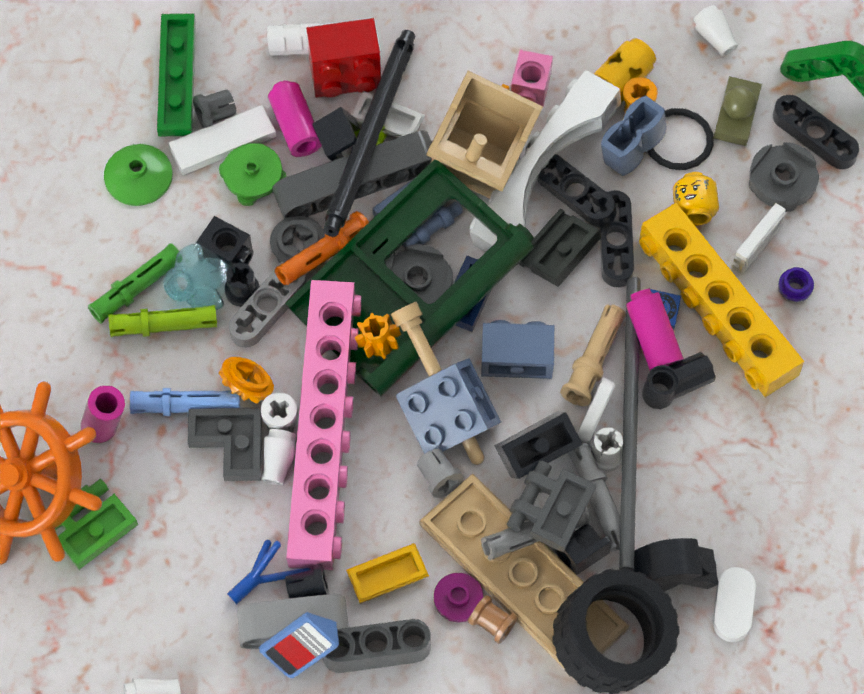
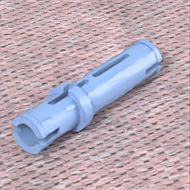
M163 388V391L154 392L130 391V413H163V416H171V413H189V409L240 408V395L231 394L232 391H171V388Z

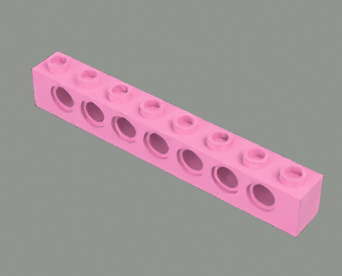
M311 280L286 556L289 568L313 569V565L322 564L324 570H333L334 559H341L342 537H336L337 523H344L345 501H339L340 488H346L348 466H342V454L349 453L351 433L344 430L345 418H352L353 397L347 396L348 384H355L356 362H350L351 350H358L355 337L359 335V329L353 328L354 316L360 317L361 295H355L354 282ZM333 316L343 319V322L337 326H329L325 323L328 318ZM328 350H336L341 353L334 360H327L322 357ZM328 383L338 387L332 394H323L319 391L324 384ZM325 417L335 421L334 425L328 429H321L316 426V423ZM320 452H327L332 455L331 460L325 464H318L313 461V458ZM316 487H325L330 491L323 499H314L310 496L311 491ZM314 522H321L327 526L326 530L320 535H311L307 532L308 526Z

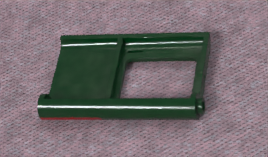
M434 159L285 304L307 326L311 280L354 282L355 295H361L360 317L354 316L353 328L359 329L357 323H363L365 319L370 317V313L382 317L389 314L392 324H395L390 314L411 303L417 302L423 314L420 316L423 322L420 326L432 348L534 249L531 243L534 237L522 224L519 223L517 226H514L511 223L505 222L444 165ZM455 199L497 237V241L434 303L427 304L396 276L385 263L448 200ZM333 316L328 318L325 323L329 326H337L343 322V319ZM400 326L401 335L395 338L399 348L398 350L393 349L386 355L385 359L375 355L367 358L364 347H358V350H351L350 362H356V375L380 397L420 360L407 331L403 332ZM331 350V351L334 352L338 357L340 356V354H341L340 352H338V351H336V350Z

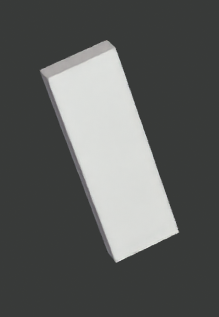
M260 105L171 141L168 144L182 175L225 159L231 151L239 146L251 143H264L276 138V131L263 105Z

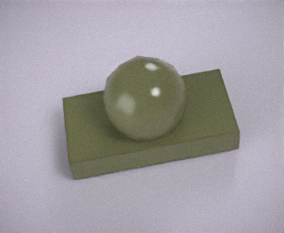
M729 76L713 139L747 146L762 86L761 83Z

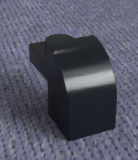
M675 538L661 540L635 550L634 572L639 571L647 575L646 577L655 580L661 585L664 592L681 584L705 589L718 585L713 549L699 547L698 539Z

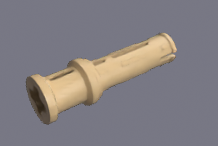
M609 304L605 305L582 357L577 358L573 362V373L569 382L564 384L560 391L562 397L572 404L588 406L592 400L591 392L597 381L602 379L604 373L602 367L604 359L626 316L625 311L619 306L613 304L611 306Z

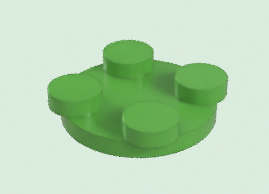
M261 143L245 144L235 148L219 166L220 176L223 178L226 187L237 196L239 203L244 206H251L257 199L271 194L274 184L287 177L285 171L282 170V163L276 152Z

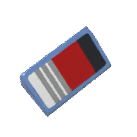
M306 612L259 646V652L289 678H295L339 646L337 623Z

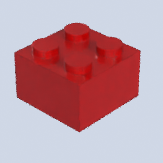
M374 18L306 27L315 98H333L340 94L352 92H371L377 88L381 78V61Z

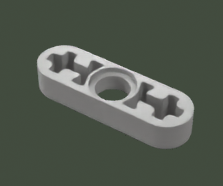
M274 270L231 318L229 331L232 341L236 345L245 348L257 344L288 309L285 303L306 284V274L298 278L296 283L292 282L284 286L277 278ZM282 287H283L284 296H283L282 293L280 292V290H281ZM265 297H272L277 300L278 305L272 311H263L258 307V303ZM251 312L257 317L254 321ZM252 322V333L245 331L240 334L239 326L241 325L246 328Z

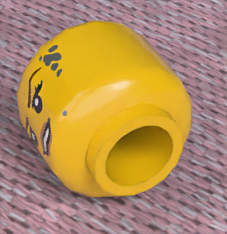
M690 172L674 184L672 189L673 201L679 205L695 226L707 224L719 211L717 184L711 177L705 176L700 172Z

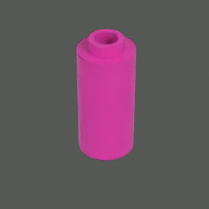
M287 80L276 83L269 92L268 99L291 155L304 157L316 152L322 145L313 127L315 121L299 84Z
M650 288L631 294L630 298L632 301L626 304V308L649 370L656 366H669L683 360V355L659 292L651 293Z
M108 385L99 386L89 395L81 420V430L86 427L95 429L96 438L92 442H107L116 433L125 408L124 396L117 388Z

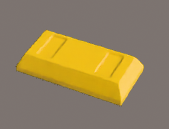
M415 543L346 570L360 604L429 577Z

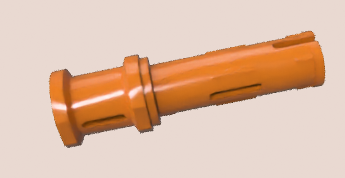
M358 211L350 214L349 220L340 228L336 237L325 234L324 238L277 266L275 273L279 281L283 285H289L336 255L369 223L368 219Z

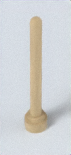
M417 302L411 303L390 314L396 326H400L403 332L407 331L428 376L430 377L442 371L421 329L420 324L423 322L420 316L423 314ZM475 436L462 442L470 461L475 465L481 464L484 461V454Z

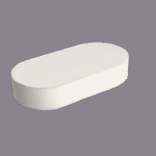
M603 377L577 432L582 444L590 442L616 386L615 382Z
M732 567L725 570L721 574L717 585L713 627L716 634L728 642H737L744 639L752 626L756 582L753 575L741 567Z

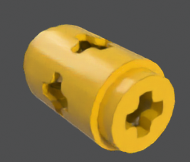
M632 38L630 41L623 42L598 68L594 75L620 88L622 103L624 101L623 90L625 84L636 77L646 78L654 69L653 64L656 62V55L645 42Z

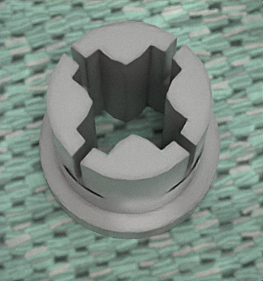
M433 449L432 452L430 450L418 460L417 466L428 481V489L435 498L450 494L463 482V474L458 468H453L441 449Z

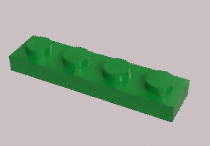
M194 13L161 14L157 113L158 137L186 136L193 132L196 30Z

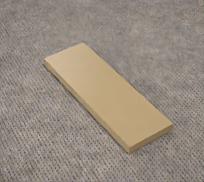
M472 473L420 520V526L470 576L475 578L480 586L509 615L512 613L518 616L517 623L563 667L562 663L558 661L555 645H553V623L561 604L584 581L546 544L540 541L489 560L488 555L486 556L482 549L481 539L508 529L507 522L512 513ZM603 600L595 601L588 607L586 614L587 632L595 648L603 654L628 631L629 625Z

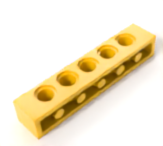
M677 203L642 223L639 238L642 250L649 257L653 256L659 263L664 278L670 283L674 282L681 291L680 294L684 303L690 309L694 308L702 318V324L706 331L712 336L716 335L723 344L726 356L732 362H737L740 365L747 382L753 389H759L763 396L767 397L800 375L804 360ZM669 246H678L682 251H673ZM689 272H699L703 277H693ZM717 297L722 299L725 303L716 304L713 303L710 300V298ZM740 324L744 326L746 330L738 331L735 330L731 325ZM753 351H762L768 357L759 358L753 354Z

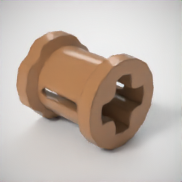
M486 595L473 610L468 623L472 626L479 625L494 636L496 643L501 644L513 629L518 616L514 613L509 615L493 604L492 598Z

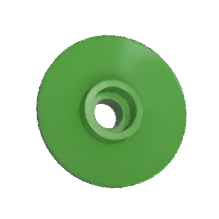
M146 144L129 145L118 150L110 157L104 170L105 185L111 196L121 203L132 206L147 205L161 198L169 189L173 177L172 166L168 157L158 148ZM135 167H142L138 172L132 171Z

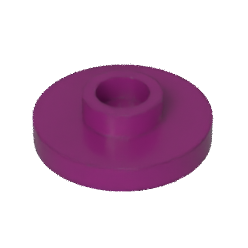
M452 573L443 577L434 590L436 610L443 618L452 622L468 621L473 610L483 598V590L479 582L465 573Z

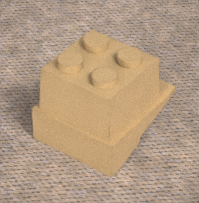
M468 70L426 155L432 158L431 162L434 159L439 161L469 189L490 198L494 190L503 191L543 106Z

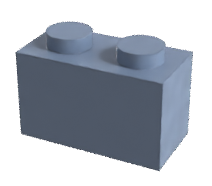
M505 320L483 323L481 377L552 379L555 325H546L540 321H531L526 324H511Z

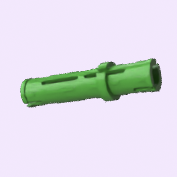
M172 243L168 244L166 248L141 265V267L121 282L118 280L113 282L109 291L88 305L90 313L102 324L109 317V314H114L124 305L129 307L134 303L133 298L157 282L178 264L184 262L182 254Z

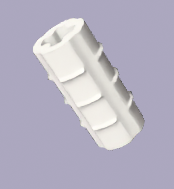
M317 22L316 24L300 23L286 25L284 23L283 25L268 26L269 56L298 54L303 56L304 54H309L306 27L333 23Z

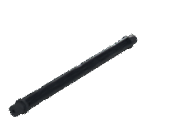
M403 30L400 37L394 43L338 183L339 186L334 193L325 216L326 223L323 228L324 233L328 236L336 237L340 228L346 223L354 197L358 192L378 141L379 133L383 128L403 72L414 49L415 34L410 30Z

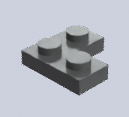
M261 408L189 409V448L224 447V481H261Z

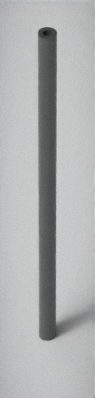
M630 277L627 280L626 304L632 301L630 298L631 294L641 291V279L638 277ZM626 308L619 570L625 568L634 571L639 340Z

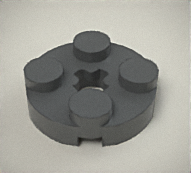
M784 142L783 146L772 147L773 144H770L759 150L752 160L749 171V188L764 203L772 207L777 203L786 209L785 212L795 210L797 206L806 203L815 193L819 181L814 156L800 145ZM787 170L790 172L789 178L791 180H780L775 172L783 173Z
M416 244L407 246L405 251L399 252L397 255L394 253L385 263L396 276L427 304L434 303L453 285V272L450 264L448 265V262L443 259L444 255L427 245ZM416 273H422L423 279L426 282L414 285L408 278L415 277Z

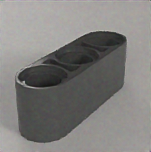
M418 619L337 629L339 645L347 647L349 651L340 658L327 654L323 657L325 666L335 673L417 663L428 657L431 651V632L425 622ZM410 635H418L423 638L424 642L418 647H410L404 643V640ZM373 640H381L387 646L383 651L377 653L369 651L367 645Z

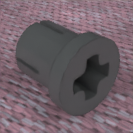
M228 89L207 96L199 94L193 97L194 109L203 128L211 126L215 121L236 114L235 103L229 105V103L234 102V99Z

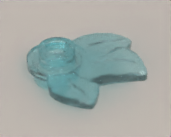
M199 243L188 245L178 252L175 267L170 269L164 277L163 285L165 292L173 300L187 301L192 308L215 305L216 310L224 306V302L216 288L226 281V271L230 265L217 258L204 259V252ZM179 277H183L187 281L186 289H181L177 285Z

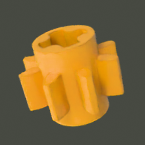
M370 313V317L365 319L363 323H357L361 334L357 335L355 340L359 348L364 347L367 358L375 355L385 359L386 355L393 349L398 350L399 346L395 338L399 337L401 332L396 324H392L389 314L382 317Z

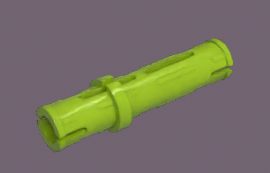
M215 305L164 311H148L147 308L140 309L141 312L109 314L111 337L130 334H143V337L150 336V333L217 328Z

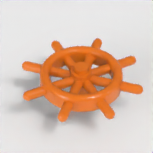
M45 381L37 385L31 410L3 412L0 405V442L8 458L0 456V495L10 490L6 509L0 504V564L7 562L14 537H29L40 534L52 560L56 562L62 561L65 557V551L55 528L68 518L76 504L92 511H97L102 506V501L99 497L81 490L82 468L78 453L79 448L96 438V431L94 428L86 427L70 436L63 425L53 417L45 414L51 393V385ZM16 426L26 427L21 450L11 428ZM39 436H41L47 442L50 449L37 456L35 452ZM37 488L54 495L47 509ZM24 497L34 520L19 518Z

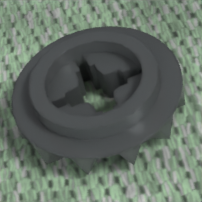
M292 216L279 222L273 229L270 237L271 251L277 257L279 263L286 262L300 253V250H297V247L292 245L293 233L296 232L297 237L301 241H305L303 243V250L324 238L325 233L320 224L306 216Z

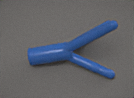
M265 540L251 572L232 588L227 595L238 604L259 584L285 580V576L311 569L303 568L261 575L281 547L279 541H275L271 546V541Z

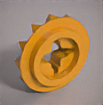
M229 357L224 360L219 370V375L223 378L222 384L231 388V394L240 395L243 401L249 398L252 402L258 404L261 400L271 395L274 390V384L269 374L252 360L242 357Z

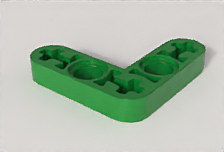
M840 41L790 50L785 54L780 71L786 78L796 82H805L844 75L864 97V46L855 41Z

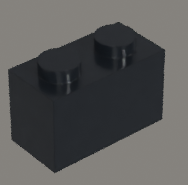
M555 412L494 446L510 477L520 479L530 471H534L539 461L550 463L583 444L567 413Z

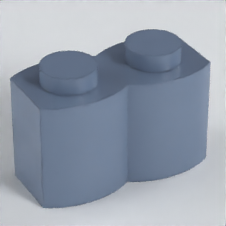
M643 96L633 102L627 109L624 120L611 126L602 138L601 147L604 163L621 176L632 172L642 161L644 152L654 148L663 139L667 128L665 109L647 96Z

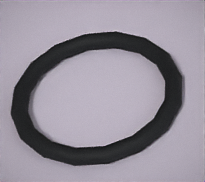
M671 108L665 110V118L672 115H684L697 121L706 133L707 145L699 157L686 163H673L665 160L655 152L654 148L647 151L649 156L659 165L672 170H687L699 166L709 157L714 146L713 132L708 122L698 113L688 109Z

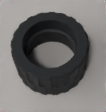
M625 568L620 570H604L600 574L596 573L589 577L561 604L553 623V645H555L558 661L562 663L565 672L572 676L578 684L598 693L618 694L622 691L627 692L657 674L671 660L670 657L678 645L677 638L680 627L677 621L678 615L668 593H665L661 585L655 580L646 577L647 575L639 571L634 572ZM608 600L619 603L636 617L644 637V648L638 661L632 664L618 663L608 659L595 648L586 628L587 610L593 602Z

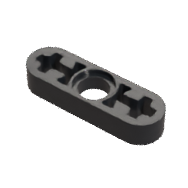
M784 95L776 101L773 110V120L777 126L834 168L847 169L854 165L859 153V144L855 138L795 95ZM793 109L795 111L794 114L790 113L787 116L783 114V110L789 111ZM810 126H819L824 130L825 135L821 138H813L807 133L806 129ZM830 137L834 138L833 143L829 142ZM844 148L849 151L848 154L843 153L841 156L836 153L837 150L841 151Z
M555 154L549 160L547 166L542 168L538 175V183L591 225L601 227V225L614 221L617 210L612 196L562 157ZM556 167L558 176L562 178L560 182L551 172L545 175L544 169L549 168L552 170ZM579 183L585 187L579 196L572 197L566 194V189L572 184ZM590 198L598 207L605 204L607 211L604 213L597 211L595 213L593 205L589 202Z
M612 190L607 193L612 196L614 203H617L620 210L618 221H612L600 227L601 274L603 280L608 285L623 287L627 285V280L633 277L634 271L631 200L624 192ZM605 204L599 207V211L603 213L607 211ZM612 232H619L625 236L626 242L616 246L610 244L606 237ZM614 256H621L620 268L623 270L622 275H615V270H613Z

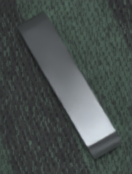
M416 131L376 145L354 200L417 177L432 160L431 157L426 155L432 143L428 132ZM350 155L285 177L276 182L272 187V191L284 219L292 216L308 217L328 210Z

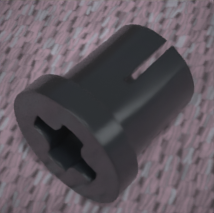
M236 263L232 265L233 268L230 266L226 271L224 289L227 300L235 306L242 307L260 286L249 265Z
M322 564L313 565V570L285 576L289 599L330 594Z

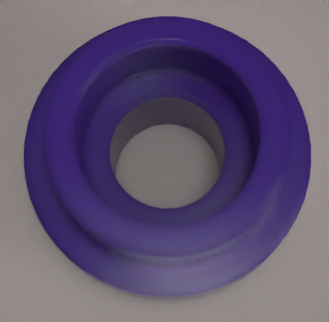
M794 267L782 273L778 282V288L786 299L800 302L810 297L814 289V281L807 270ZM797 283L801 286V289H794L790 284Z

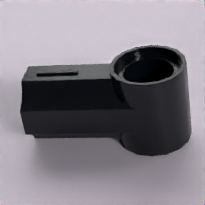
M699 352L672 365L654 367L650 370L642 390L645 403L654 409H663L668 407L674 399L714 382L716 376L713 365L707 355L705 356L702 352ZM653 384H663L667 387L668 391H659Z

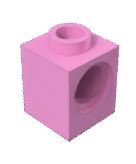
M520 50L511 83V91L544 106L552 72L553 56ZM533 80L536 81V83H527L525 81Z

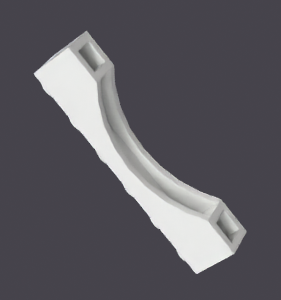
M584 70L579 79L574 78L570 82L565 93L566 97L560 106L555 105L549 112L546 120L547 124L543 130L535 132L531 137L527 147L528 151L522 159L518 158L503 191L501 192L496 189V191L492 192L488 206L508 224L511 223L517 226L520 223L526 227L528 200L542 168H545L549 160L568 145L587 135L603 131L621 105L620 88L587 70ZM474 217L470 225L473 245L487 252L496 243L497 237Z

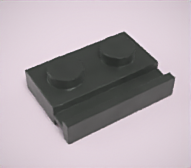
M560 208L531 241L534 249L519 264L522 267L530 268L534 274L559 287L601 239L600 231L573 215L565 214V211Z

